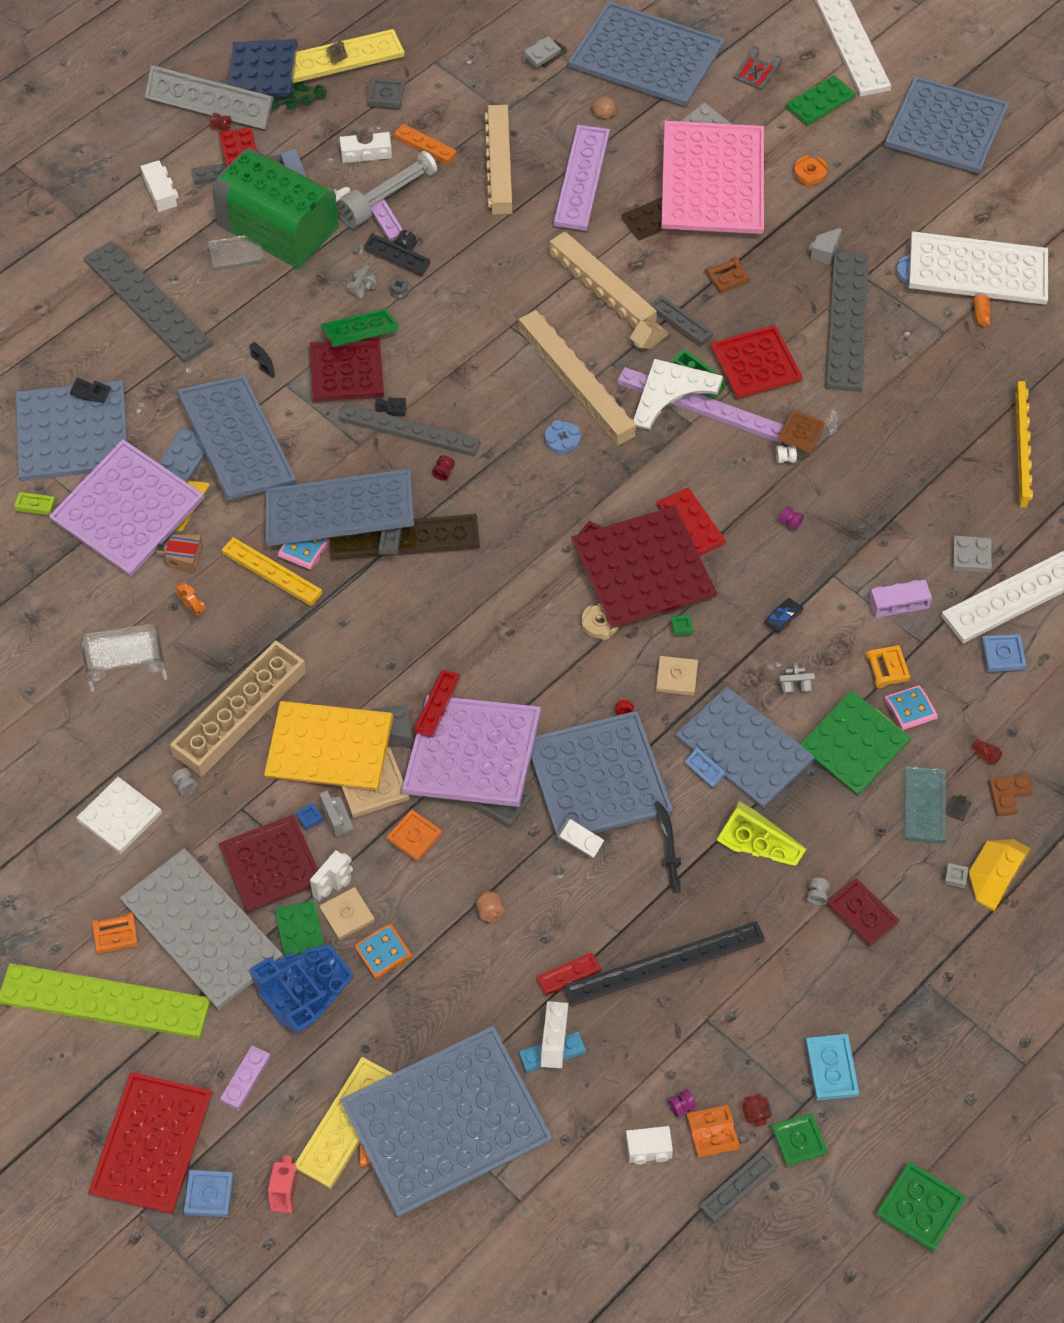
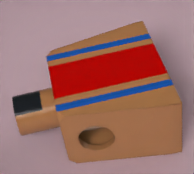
M172 535L168 545H157L156 553L157 555L165 556L168 567L195 574L203 548L201 535Z

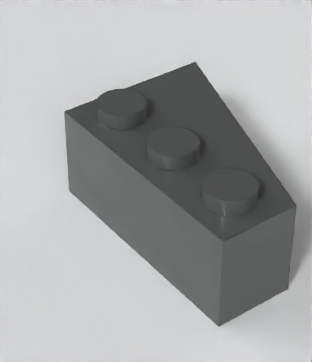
M407 704L369 709V711L388 712L394 715L388 741L389 746L395 747V745H400L413 749Z

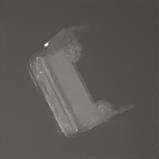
M147 624L83 635L80 639L86 677L91 692L95 691L94 681H100L106 676L105 670L144 664L145 669L150 672L162 670L164 680H168L165 653L159 629L156 625Z

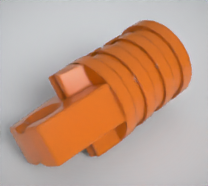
M978 295L973 299L975 316L978 323L986 327L990 325L991 310L989 297L987 295Z

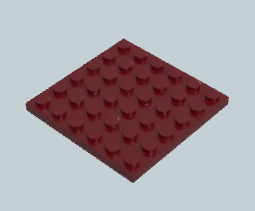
M676 506L571 536L573 546L610 629L717 597L716 589Z

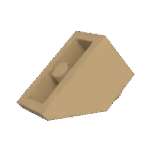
M640 320L630 339L640 349H651L668 336L669 332L658 323Z

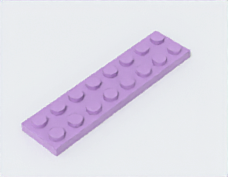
M577 125L554 219L555 227L588 230L610 129Z

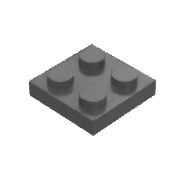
M372 78L368 106L400 108L405 80Z

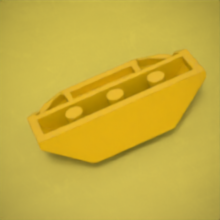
M1014 839L987 841L969 870L976 902L995 911L1031 848Z

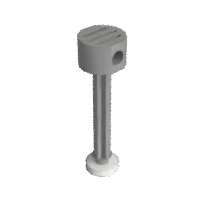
M422 151L417 155V161L368 193L363 195L359 191L353 190L336 202L337 212L341 220L350 228H355L372 216L371 206L420 175L426 173L431 176L433 173H436L437 165L434 158L427 151Z

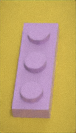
M382 199L371 206L372 215L388 241H393L403 229L386 201Z
M252 1045L222 1094L220 1102L239 1111L270 1060L271 1055Z

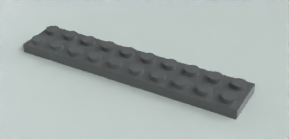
M113 241L83 257L84 262L183 363L213 346L212 341Z
M834 251L826 389L862 392L869 254Z

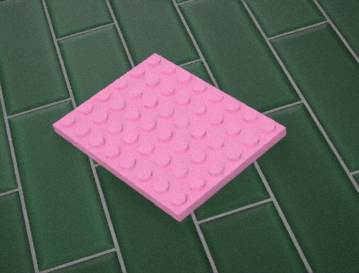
M665 121L661 228L763 234L764 126Z

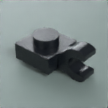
M388 397V401L376 398V412H388V415L405 417L406 398Z

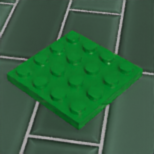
M851 690L800 745L814 756V760L859 796L911 741V737Z

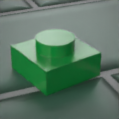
M690 614L671 617L674 637L693 634Z

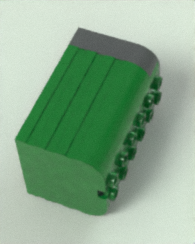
M252 148L244 150L220 173L214 183L212 194L218 226L297 269L339 228L336 194L334 191Z

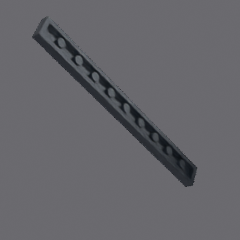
M755 921L566 984L564 989L572 1007L763 943L765 938L758 922Z

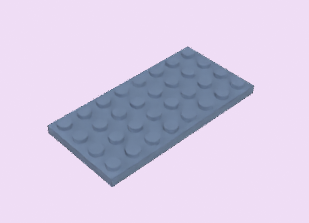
M245 375L177 390V396L227 500L264 492L275 487L296 484V477Z
M411 469L275 487L266 490L267 546L414 526Z

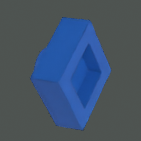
M313 803L296 812V817L306 831L324 821L323 816Z

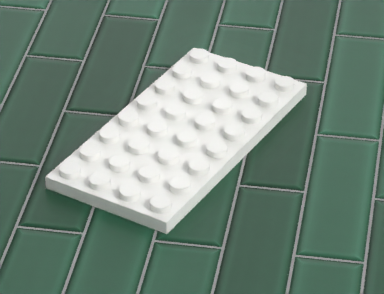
M912 232L909 288L971 296L987 295L989 298L1046 305L1048 302V248Z

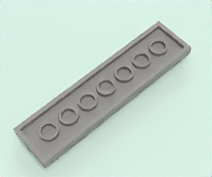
M151 65L144 97L262 129H267L273 102V96Z

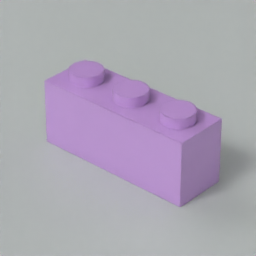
M926 579L920 581L913 580L903 584L896 583L886 587H876L871 589L869 597L875 618L928 609L932 601Z

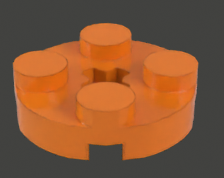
M804 156L796 161L794 175L805 186L811 187L826 179L827 164L819 157L814 159L810 158V156Z
M180 582L174 587L183 604L194 609L191 612L193 615L198 617L207 609L201 600L196 599L194 596L196 592L190 585L187 586L185 582Z

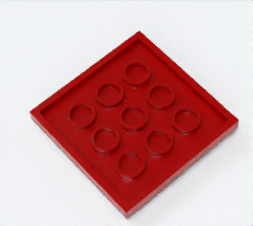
M776 325L710 343V349L736 400L802 381L803 376Z

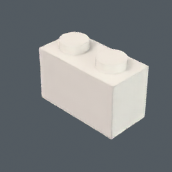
M566 819L556 835L589 857H594L604 842L602 838L571 819Z
M669 1126L626 1131L629 1163L640 1165L645 1164L647 1161L665 1162L672 1158L673 1148Z

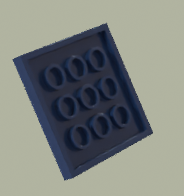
M297 40L233 42L228 85L273 97H291Z

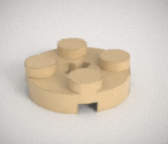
M599 603L593 607L592 605L588 606L582 614V630L591 637L607 640L619 628L610 629ZM596 619H604V623H597Z

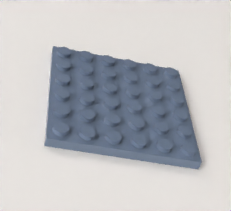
M915 76L888 134L885 146L980 174L1008 109L1009 102Z
M123 380L100 382L111 387L104 403L88 401L70 395L72 386L16 392L19 480L26 481L89 474L122 439L128 442Z
M638 711L536 736L531 762L555 835L558 834L566 819L573 820L595 834L658 818L655 801H659L668 814H673L671 802ZM556 836L558 843L564 842L562 839Z

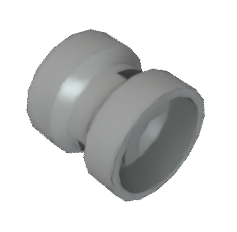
M187 768L178 770L171 778L173 783L178 786V791L182 796L190 795L198 788V783L195 779L191 778L192 774Z
M812 878L809 884L811 891L808 892L807 900L814 905H825L828 899L826 893L829 891L830 882L823 878Z

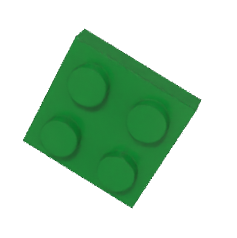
M813 1113L783 1121L771 1127L786 1167L828 1154Z

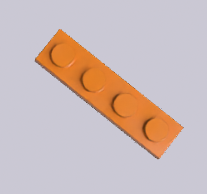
M402 124L394 133V139L420 152L427 151L434 159L446 165H449L457 156V150L405 124Z

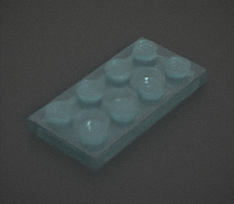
M906 767L904 840L945 844L946 770Z

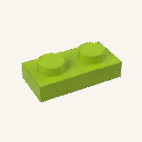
M19 492L14 508L15 511L51 515L56 499L54 496Z

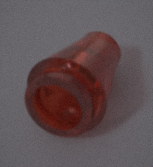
M979 739L972 745V749L988 764L995 765L1002 756V751H1000L999 747Z

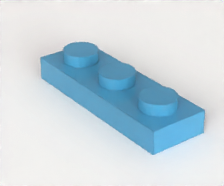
M579 1032L565 1036L563 1061L586 1053ZM542 1044L519 1051V1056L526 1073L543 1068L541 1067Z

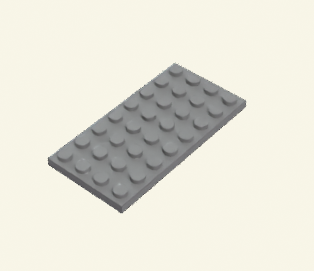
M185 848L120 897L122 903L130 912H133L138 921L218 1010L253 983L249 972L250 968L268 958H274V961L284 958L283 954Z

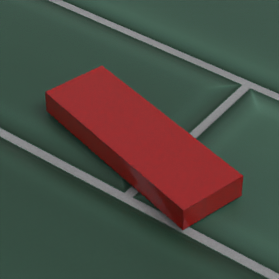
M591 952L537 976L536 980L546 997L564 989L566 984L600 973L601 967Z

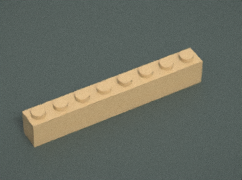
M488 105V112H485V122H489V124H485L486 134H489V136H486V146H489V148H486V157L490 158V160H487V171H490V173H487V183H491V185H488V195H491V198H488V208H492V215L512 214L508 105Z
M563 232L550 241V255L556 258L564 268L570 270L576 278H579L587 288L594 291L597 297L602 298L610 308L618 312L621 318L626 319L633 328L637 327L640 320L656 323L657 310L568 233Z

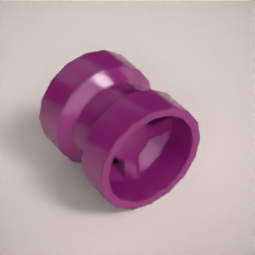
M787 506L781 513L779 522L783 525L788 524L790 529L796 531L802 524L804 515L800 512H794L793 508Z
M688 1089L680 1092L679 1096H672L668 1099V1104L677 1118L684 1115L685 1111H692L697 1108L696 1101Z

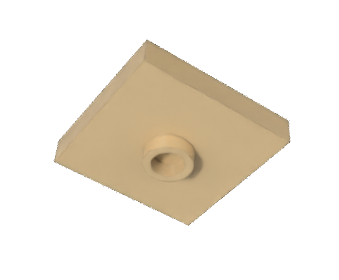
M660 656L656 692L694 696L698 660Z
M355 887L319 906L339 941L375 922V918Z

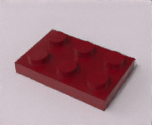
M857 878L827 901L826 904L869 948L899 924L900 921Z

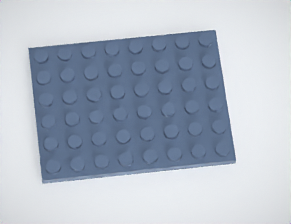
M608 1L568 61V67L686 107L724 46L725 39Z
M494 1025L340 1099V1103L397 1218L553 1140Z

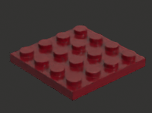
M380 337L365 338L358 342L345 343L342 346H332L329 341L310 342L313 402L384 397Z
M294 814L218 843L247 913L310 889V879L318 871Z

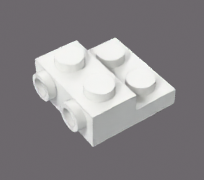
M335 850L310 879L313 898L318 902L324 897H328L332 888L339 892L342 887H346L350 883L353 868L349 865L352 860L347 854H341Z

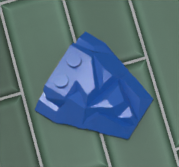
M331 945L305 950V953L293 956V953L286 954V958L275 961L274 958H268L249 969L253 982L258 987L260 998L283 1028H289L296 1034L313 1025L354 978L352 971Z

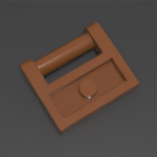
M736 256L728 262L705 269L707 277L720 294L750 282V276ZM728 268H734L733 270H730L718 276L715 275L716 273H719Z

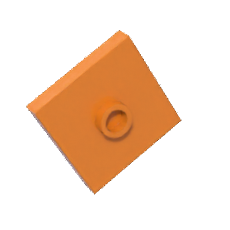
M411 809L386 836V840L418 862L441 837L443 831Z

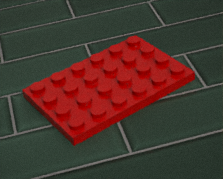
M130 1072L93 1177L89 1195L173 1215L213 1095L212 1090Z

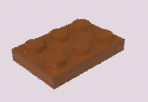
M792 409L778 440L787 445L798 447L802 451L812 453L826 422Z

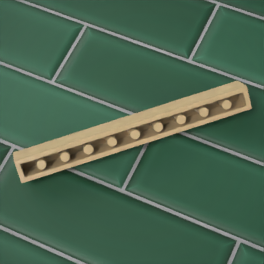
M535 310L519 318V331L613 442L619 446L634 438L636 430L634 420L630 419L626 415L625 410L618 406L614 397L606 392L603 384H599L594 374L589 372L584 362L576 357L572 349L568 348L564 339L560 338L556 334L555 329L546 322L545 317Z

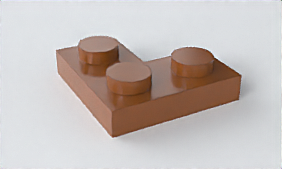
M1029 774L989 779L996 816L1016 815L1018 810L1014 797L1031 796L1033 793Z

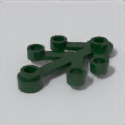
M303 81L294 83L295 90H292L291 97H273L271 110L277 109L279 107L278 103L285 102L286 108L289 110L296 108L300 101H302V105L309 106L314 99L324 98L327 88L322 85L306 86Z

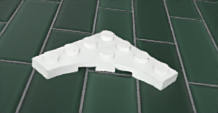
M654 359L634 417L636 427L651 430L661 410L667 404L682 398L683 395L690 393L718 395L723 377Z

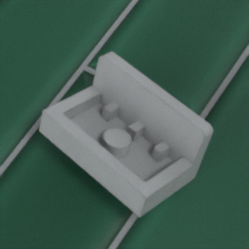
M547 36L544 39H540L532 47L525 49L523 62L530 61L537 68L559 54L561 48Z

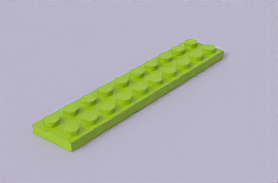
M9 963L0 990L1 1005L201 1039L211 1004L210 1000L203 996Z

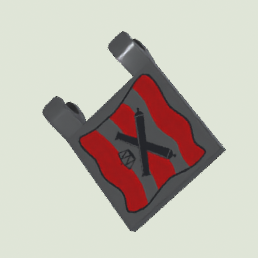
M753 46L750 54L733 76V79L762 91L775 71L782 65V57L776 55L772 64L757 58L759 56V47Z

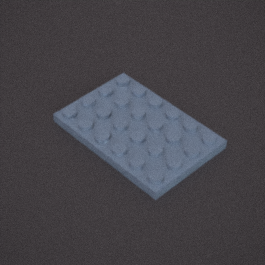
M729 687L722 690L675 734V739L691 752L696 747L703 750L727 772L724 779L762 810L814 761V756Z

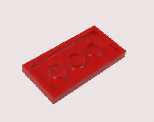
M251 127L232 131L226 130L219 133L226 168L244 150L252 148L257 151Z
M689 487L657 501L656 506L659 510L676 506L699 556L725 545V538Z

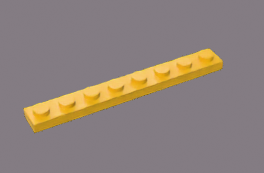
M1018 381L1015 391L1019 507L1027 508L1029 500L1032 501L1033 490L1030 489L1032 475H1029L1032 461L1028 458L1031 454V446H1028L1030 431H1027L1030 424V417H1027L1029 403H1026L1029 390L1026 389L1025 381Z

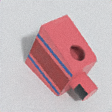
M283 1156L281 1162H275L273 1165L268 1187L271 1211L293 1212L298 1176L297 1168L294 1164L295 1159L291 1156Z

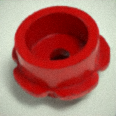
M626 699L620 700L615 704V711L618 715L631 713L634 709L633 703Z

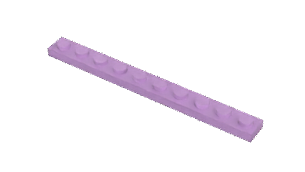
M625 367L618 378L617 384L643 393L648 375ZM698 393L683 395L682 398L671 403L782 444V441L778 440L784 425Z

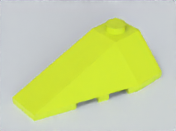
M740 801L717 838L718 842L733 851L751 853L753 856H763L771 858L773 861L794 866L797 865L806 851L804 846L757 811Z

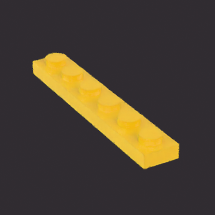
M234 537L222 549L223 555L309 606H312L323 594L322 589Z

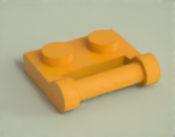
M900 645L870 650L866 653V658L870 661L876 679L875 685L877 688L910 680ZM882 657L888 676L883 677L877 658Z

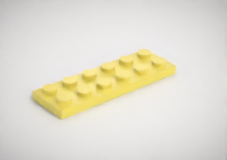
M361 1057L296 1161L297 1171L332 1189L360 1143L340 1103V1099L393 1073Z

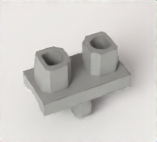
M364 265L362 270L355 271V282H349L347 289L349 293L355 294L357 299L362 300L369 289L376 288V277L370 272L369 265Z
M797 662L792 663V668L785 669L786 674L792 675H782L777 679L783 694L794 693L793 684H800L801 693H810L812 691V682L815 680V674H799L805 673V667L798 668Z

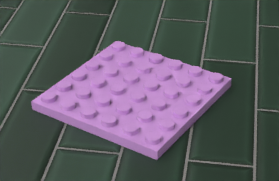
M122 439L52 512L49 518L132 577L157 550V545L162 544L205 497L197 489Z
M427 695L424 707L430 695ZM451 698L434 737L416 734L402 787L403 794L520 807L541 716V707Z

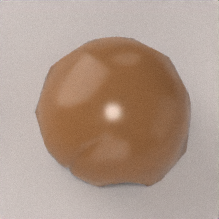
M609 96L598 97L592 105L593 114L598 118L608 120L610 116L617 115V104Z

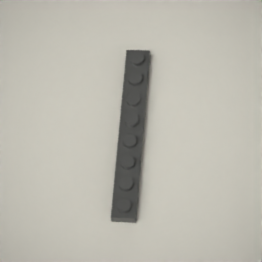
M346 403L339 416L340 422L475 457L480 446V439Z

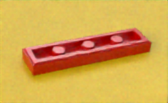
M441 670L414 728L416 734L434 737L460 680V674Z

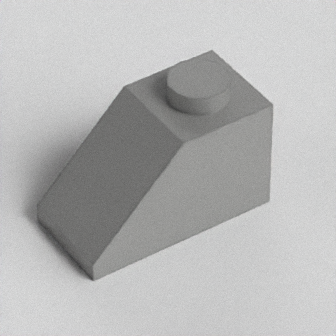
M838 228L817 235L815 242H811L809 252H811L810 259L830 265L834 251H836L840 242L842 229Z

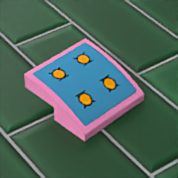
M323 538L283 544L278 552V556L311 570L319 562L320 554L329 546L330 540Z
M920 685L884 697L885 704L893 712L894 721L902 730L938 719L932 703Z

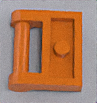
M133 912L127 913L125 916L100 921L99 919L92 920L97 954L138 946ZM128 923V926L101 931L102 928Z

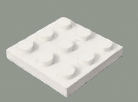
M117 777L76 818L79 823L119 854H122L162 814V810L121 778Z

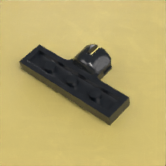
M407 230L400 231L393 241H388L372 233L364 244V250L420 276H423L431 264L430 259L412 251L417 244V239L412 232L405 235Z

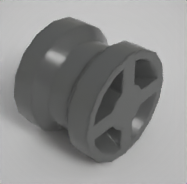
M398 277L391 281V295L393 298L401 300L407 297L408 283L406 279Z

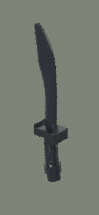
M655 801L659 823L664 832L667 845V856L663 858L662 864L663 866H668L670 886L673 893L681 892V884L678 880L677 868L681 865V858L675 857L674 837L669 814L659 801Z

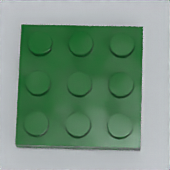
M909 1161L878 1210L876 1217L926 1249L934 1252L964 1203L966 1196Z

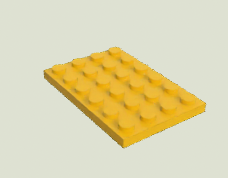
M280 701L264 776L274 779L379 790L394 715L388 712Z

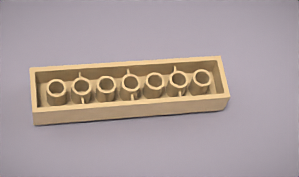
M275 640L170 744L173 757L202 778L306 674L305 661Z

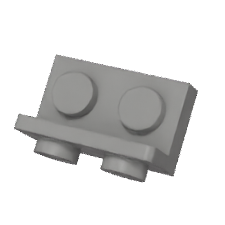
M328 791L320 793L321 805L335 837L353 831V825L341 798H330Z

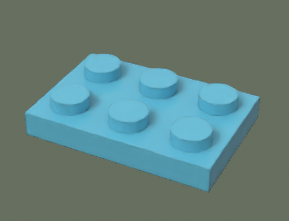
M848 1034L806 1038L805 1042L816 1101L858 1097L859 1089Z

